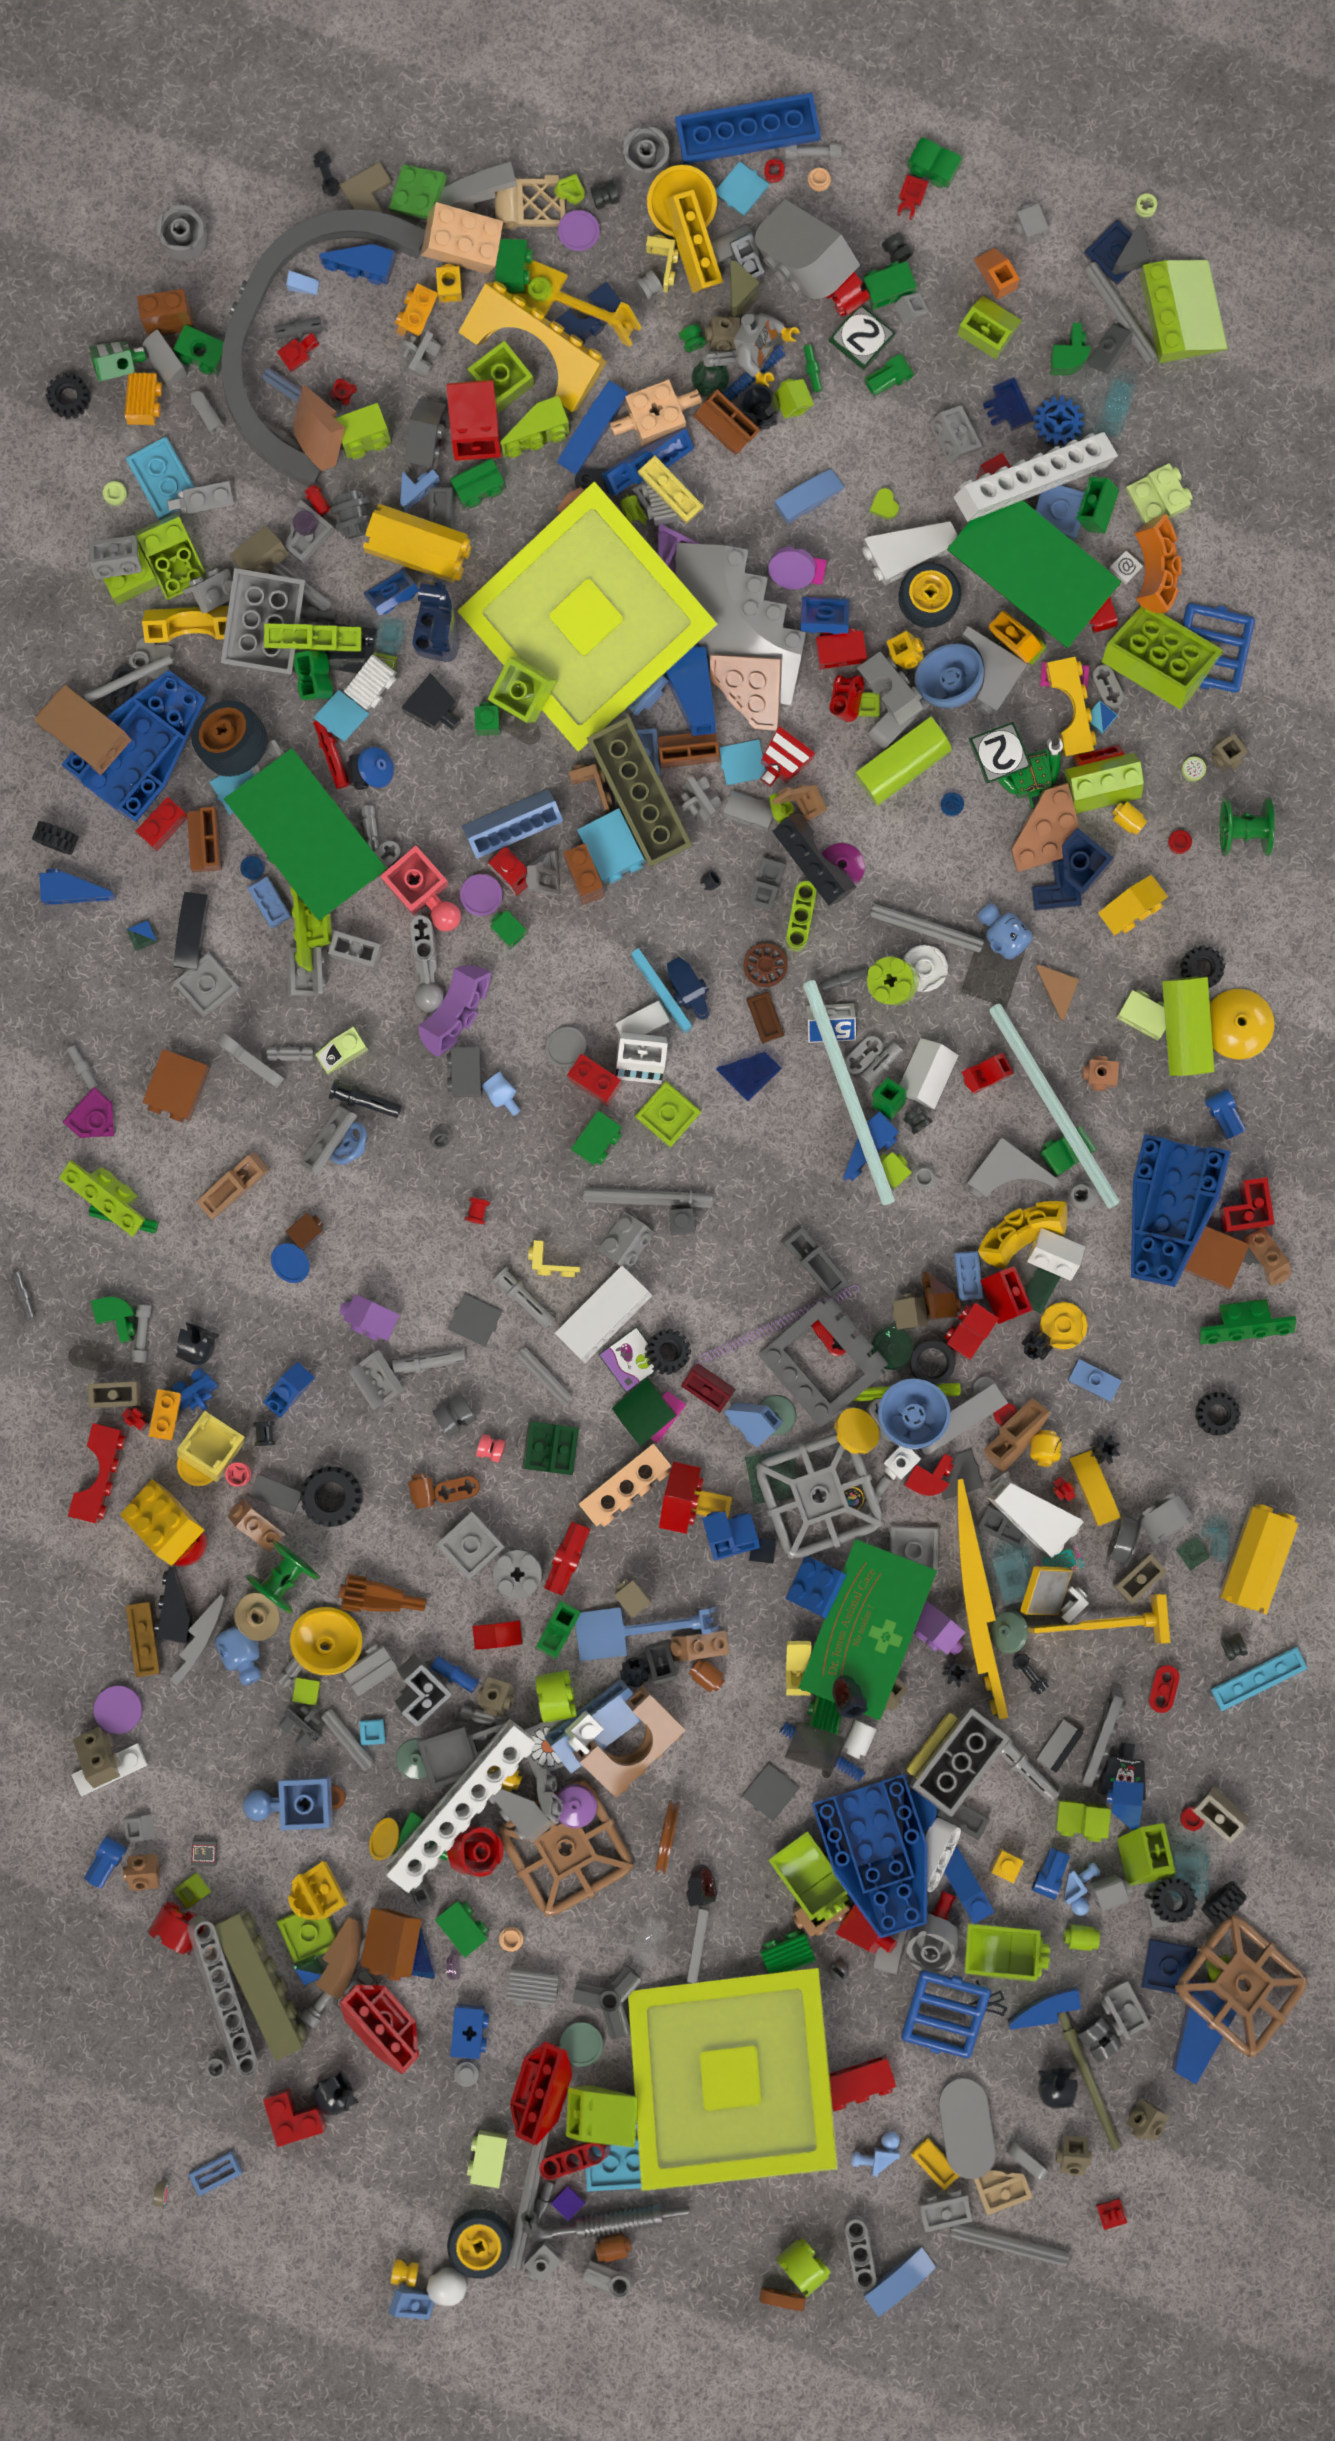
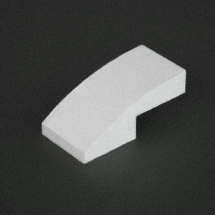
M657 1001L624 1018L615 1025L619 1032L646 1035L670 1023L671 1020L661 1001Z

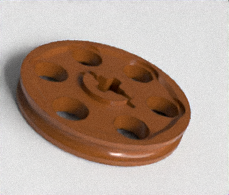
M669 1800L659 1844L655 1873L659 1870L663 1874L666 1873L679 1811V1801L674 1804L672 1800Z

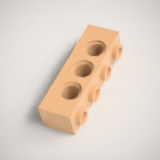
M652 1444L579 1503V1505L596 1527L600 1524L605 1527L615 1519L612 1515L618 1509L623 1512L633 1504L631 1499L635 1495L639 1494L642 1497L652 1489L649 1485L656 1478L660 1482L670 1474L668 1469L671 1465L657 1447ZM642 1465H649L652 1468L653 1472L650 1478L643 1479L639 1476L638 1470ZM630 1480L633 1483L634 1489L630 1494L621 1492L620 1484L622 1481ZM605 1495H611L615 1499L613 1508L605 1509L602 1506L601 1500Z

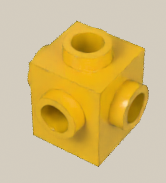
M908 631L886 641L890 651L889 657L904 670L916 667L924 659L922 652L924 645L919 637H914Z

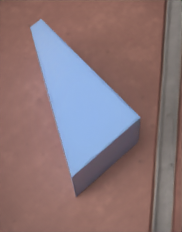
M289 271L286 285L290 291L317 295L319 280Z

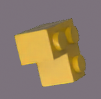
M1151 874L1128 888L1098 912V914L1114 936L1122 931L1127 934L1137 926L1134 923L1139 919L1142 922L1151 914L1153 915L1163 908L1162 902L1168 896Z

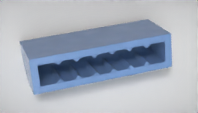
M546 789L467 823L462 828L477 859L561 823L563 819L549 789Z
M623 1680L617 1681L577 1711V1717L565 1720L544 1736L570 1773H573L582 1765L573 1754L575 1750L567 1742L570 1738L565 1730L585 1710L603 1728L594 1738L603 1749L641 1721L625 1703L633 1693Z

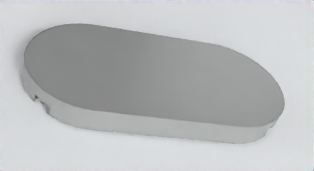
M966 2078L952 2080L943 2088L939 2096V2111L947 2162L951 2169L963 2178H980L989 2172L995 2161V2146L988 2099L983 2088L975 2081Z

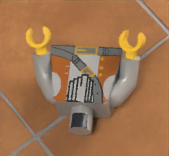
M746 314L742 317V325L734 338L737 362L751 377H756V384L770 387L767 382L774 381V376L769 372L762 374L761 370L778 342L779 334L781 333L782 339L785 342H795L796 340L791 337V333L799 334L800 331L796 327L785 328L784 323L767 314Z

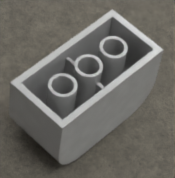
M786 199L761 223L755 234V243L764 256V262L773 270L774 278L781 284L785 282L794 293L799 291L811 299H820L832 294L860 266L842 234Z
M967 1708L961 1713L915 1777L912 1778L909 1786L947 1816L952 1817L1010 1740V1737L974 1709Z

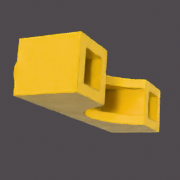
M218 606L203 614L200 607L145 610L142 619L145 643L169 642L177 636L190 633L208 634L216 640L224 639L229 606Z
M1076 657L1046 663L1049 687L1063 691L1069 697L1073 706V716L1070 724L1059 733L1063 743V757L1093 751V746L1096 745V737L1094 731L1090 732L1088 722H1092L1090 709L1085 707L1084 699L1087 698L1085 684L1081 685L1079 676L1083 675L1081 662H1076Z

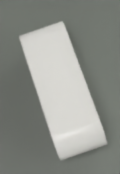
M940 1818L935 1819L925 1837L927 1843L928 1892H933L937 1888L961 1834L959 1827Z

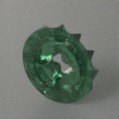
M700 361L692 372V384L704 396H708L715 390L723 392L729 382L728 371L724 365L707 367L704 365V361ZM706 370L710 374L717 373L714 376L715 385L711 380H704L706 378Z

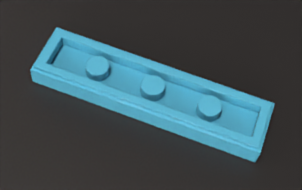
M638 948L631 954L633 961L682 1032L687 1033L692 1029L691 1023Z
M1295 1646L1211 1688L1210 1691L1220 1711H1224L1308 1668L1298 1648Z

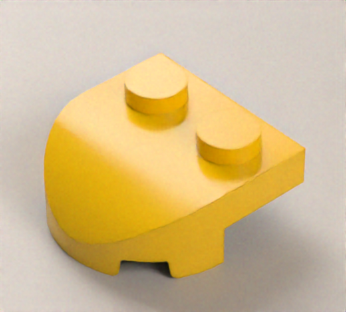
M322 1861L304 1874H298L291 1882L293 1885L290 1895H288V1902L292 1911L299 1917L309 1920H322L348 1904L328 1863Z

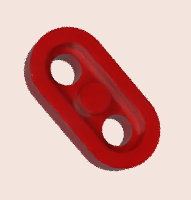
M1162 1665L1157 1668L1154 1674L1148 1703L1151 1709L1158 1713L1168 1712L1174 1703L1180 1676L1177 1669L1173 1666ZM1166 1672L1171 1676L1167 1682L1162 1679V1675ZM1158 1696L1164 1697V1703L1162 1705H1158L1156 1703V1698Z

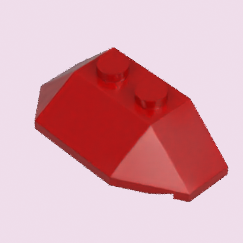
M354 1985L339 2001L345 2022L369 2050L398 2073L404 2074L419 2057L416 2021L387 1987L383 1985Z
M543 2042L541 2046L531 2051L523 2059L510 2101V2109L515 2126V2136L530 2144L538 2145L559 2120L573 2075L565 2049L549 2042Z

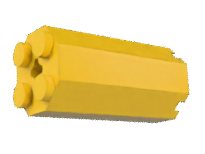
M378 504V510H374L365 536L370 537L369 543L364 542L363 549L365 553L454 583L455 580H461L464 572L462 563L464 558L468 560L472 550L470 545L471 539H469L468 534Z
M1255 1504V1507H1250L1218 1598L1267 1615L1299 1523L1295 1522V1516L1284 1512L1274 1514L1272 1513L1273 1508L1262 1504Z

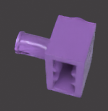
M356 1294L352 1302L346 1301L340 1308L341 1315L345 1316L343 1321L352 1324L351 1330L362 1335L364 1334V1336L375 1341L379 1337L388 1341L400 1316Z
M926 1601L914 1634L935 1652L941 1649L945 1654L949 1652L953 1655L958 1654L963 1648L960 1638L964 1635L965 1631Z

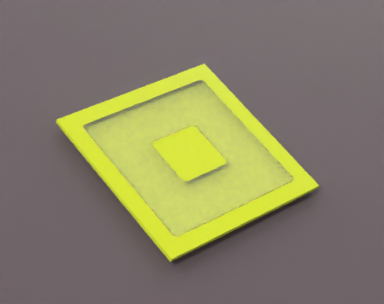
M593 482L457 610L504 666L509 657H518L557 680L542 711L578 752L589 744L586 739L587 737L605 729L718 625L596 482Z
M819 1968L634 1990L628 1996L635 2097H637L636 2117L642 2191L838 2169Z

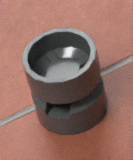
M461 1393L451 1399L448 1406L442 1405L432 1411L448 1437L460 1431L461 1425L468 1426L477 1420Z
M1102 2015L1091 2019L1077 2032L1084 2045H1090L1089 2051L1097 2062H1102L1112 2056L1123 2044L1114 2032H1109L1110 2026Z

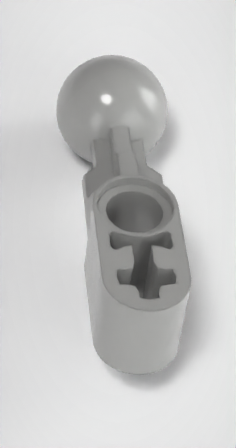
M419 915L413 918L410 924L416 972L421 977V985L415 992V1003L422 1011L432 1013L441 1005L445 994L443 989L435 983L434 973L437 970V948L434 925L430 918ZM421 920H423V923L428 924V928L424 929V936H430V940H417V937H422V931L417 929V925L421 924ZM427 943L431 948V952L428 956L422 957L419 954V947Z

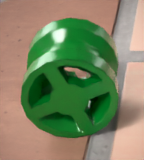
M698 324L688 326L678 333L680 340L684 341L686 353L701 349L707 344L705 338L700 334L701 328Z

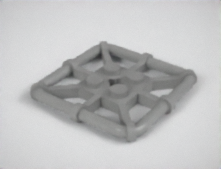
M837 1433L807 1444L800 1443L796 1448L764 1459L761 1463H757L755 1467L757 1469V1480L768 1507L767 1515L768 1517L771 1516L781 1546L790 1559L806 1557L834 1546L835 1548L841 1547L840 1544L870 1534L877 1530L878 1527L881 1528L884 1523L882 1522V1512L871 1484V1474L867 1473L860 1453L853 1454L850 1452L859 1478L846 1483H840L836 1472L837 1464L845 1450L841 1444L830 1466L817 1471L813 1470L807 1453L838 1443ZM802 1456L808 1474L791 1479L769 1467ZM766 1474L790 1485L795 1501L777 1507ZM861 1484L872 1516L850 1507L843 1490ZM816 1489L826 1492V1495L823 1497L824 1501L819 1502L818 1499H813L812 1495L816 1494ZM798 1507L803 1524L793 1545H791L780 1513ZM848 1512L869 1522V1524L837 1535L831 1517ZM825 1520L831 1537L798 1548L808 1526Z

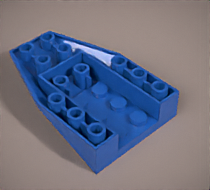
M902 1774L867 1787L812 1803L834 1875L877 1935L883 1938L927 1924V1843L905 1775Z

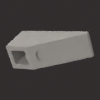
M500 1789L497 1794L491 1795L488 1799L492 1804L497 1803L500 1806L501 1810L499 1813L507 1822L512 1821L516 1826L514 1831L522 1841L527 1839L533 1843L554 1824L544 1815L540 1805L503 1789Z

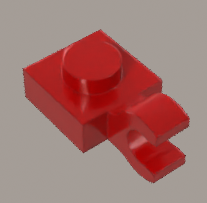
M311 333L300 344L295 338L278 350L277 354L289 371L293 372L310 360L307 353L318 347L319 343L313 333Z
M136 1407L133 1409L127 1408L122 1414L125 1418L124 1422L130 1427L135 1426L138 1430L144 1431L149 1425L145 1420L147 1415Z
M1058 1477L1051 1482L1055 1486L1052 1491L1060 1501L1065 1499L1066 1502H1069L1076 1497L1073 1492L1075 1488L1069 1481L1065 1482L1062 1477Z

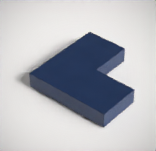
M1063 860L1052 862L1055 884L1031 888L1034 911L1082 905L1080 892L1064 879Z

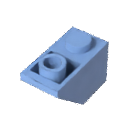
M735 1402L724 1412L729 1422L737 1426L744 1434L745 1439L756 1448L783 1424L767 1405Z

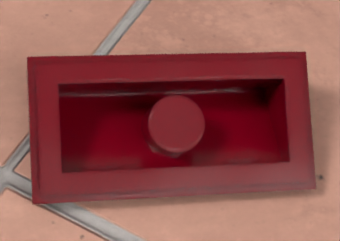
M699 1363L694 1365L681 1385L685 1390L719 1413L736 1390Z

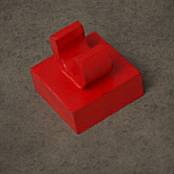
M1120 2198L1096 2205L1104 2230L1127 2224Z

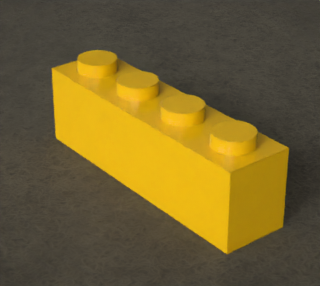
M694 189L674 195L663 201L692 293L722 283L723 280Z

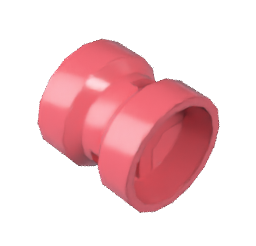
M482 1434L476 1456L481 1458L489 1457L493 1462L499 1463L506 1441L502 1439L494 1440L489 1435Z
M235 1462L227 1467L225 1477L227 1482L233 1486H244L250 1482L252 1472L248 1465Z

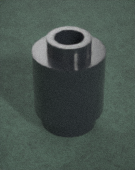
M360 754L350 755L347 762L349 785L354 786L355 790L368 789L369 784L364 781L358 769Z

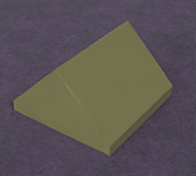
M735 260L730 261L731 317L741 318L759 299L760 282Z

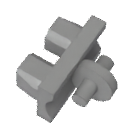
M426 331L425 334H422L416 346L417 338L411 335L409 341L401 340L399 346L404 350L401 357L407 359L409 354H412L403 372L409 375L415 373L422 377L427 375L431 365L421 359L423 354L426 353L434 358L441 348V345L432 339V333Z
M692 776L681 787L684 792L681 798L685 803L680 809L682 812L690 810L693 816L698 814L703 823H705L721 807L722 802L716 795L707 798L704 792L710 787L705 776L697 779Z

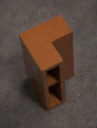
M718 390L710 393L692 414L701 425L734 455H737L760 431L755 424Z
M691 733L657 737L661 769L719 762L720 755L716 734L692 736Z
M215 807L200 808V811L187 812L191 871L207 872L222 870L218 811Z

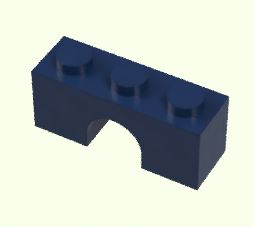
M607 282L588 295L589 304L611 313L616 312L622 302ZM570 310L554 321L564 327L563 331L568 335L579 337L583 341V345L586 343L585 340L591 335L594 337L599 335L604 330V325L607 324V322L593 316L587 319H579Z

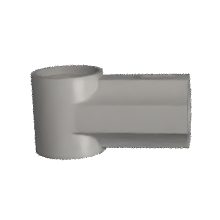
M592 2259L582 2280L610 2292L615 2298L627 2296L632 2286V2278L627 2272L617 2271ZM617 2279L624 2280L627 2288L624 2290L617 2289L614 2281Z

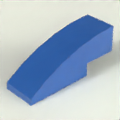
M1076 1986L1061 1989L1038 1998L1007 2021L1008 2027L1012 2030L1059 2023L1057 2013L1081 2010L1078 1989Z

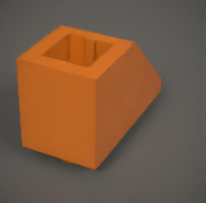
M993 248L974 259L975 264L997 300L1018 288L1019 276L1009 259L997 249Z

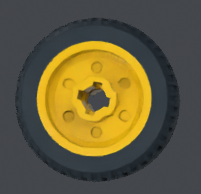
M931 562L917 565L909 570L901 582L898 593L899 606L905 617L913 624L925 628L938 627L948 622L955 615L961 600V586L955 574L946 566Z
M476 2209L461 2215L453 2224L447 2240V2252L453 2266L465 2276L475 2279L488 2278L498 2273L506 2265L512 2248V2235L505 2220L498 2214L485 2209ZM482 2241L483 2245L477 2247V2243Z

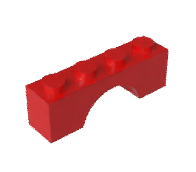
M92 1423L87 1447L95 1453L99 1461V1475L90 1488L73 1494L68 1517L95 1524L99 1523L100 1519L104 1520L107 1513V1506L104 1505L106 1496H111L114 1483L111 1482L112 1474L117 1473L120 1459H117L119 1449L123 1450L126 1442V1436H123L124 1430Z

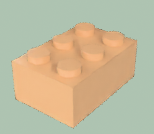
M436 202L428 213L421 256L488 274L496 266L503 221Z

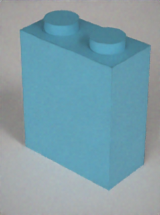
M619 808L577 830L583 843H586L601 880L605 883L608 881L610 884L615 883L623 878L622 874L628 871L631 873L639 871L643 868L642 864L647 862L622 810Z

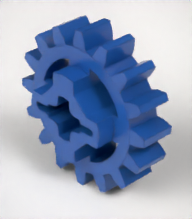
M1052 396L1050 403L1044 400L1042 403L1043 408L1037 407L1036 413L1038 415H1034L1033 421L1037 424L1034 425L1033 429L1034 431H1040L1037 438L1041 439L1044 437L1045 445L1053 442V448L1057 447L1058 443H1061L1062 447H1064L1067 441L1075 440V436L1080 437L1082 433L1080 429L1084 427V422L1080 420L1083 419L1084 413H1078L1079 404L1072 406V398L1065 402L1064 396H1061L1059 401H1056L1055 396ZM1056 408V410L1052 413L1048 412L1049 410ZM1056 418L1061 419V425L1057 424ZM1064 431H1070L1068 434L1061 436Z

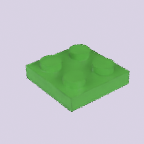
M402 165L390 202V211L428 219L429 210L436 202L439 203L447 176L443 172Z

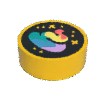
M856 1487L843 1490L848 1505L858 1510L864 1503L862 1491Z

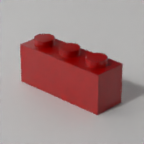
M886 2055L829 2074L833 2111L842 2110L847 2107V2103L853 2101L856 2104L866 2102L870 2099L869 2096L877 2093L879 2096L887 2095L893 2092L892 2088L897 2087Z

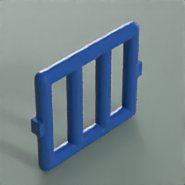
M1188 603L1186 605L1182 626L1204 639L1240 647L1237 660L1220 656L1214 664L1235 669L1232 682L1205 677L1199 688L1208 690L1211 687L1233 693L1240 691L1255 619L1252 616L1227 611L1226 607L1222 606L1212 608L1195 603ZM1194 613L1244 624L1242 638L1193 627Z
M926 1970L921 1971L901 2039L905 2042L930 2048L932 2053L939 2054L941 2051L963 2058H970L991 1990L988 1987L962 1981L961 1976L952 1975V1977ZM929 1981L979 1995L977 2006L925 1993L927 1983ZM921 2002L973 2016L971 2025L968 2027L918 2013ZM915 2022L967 2036L965 2045L960 2047L913 2034Z

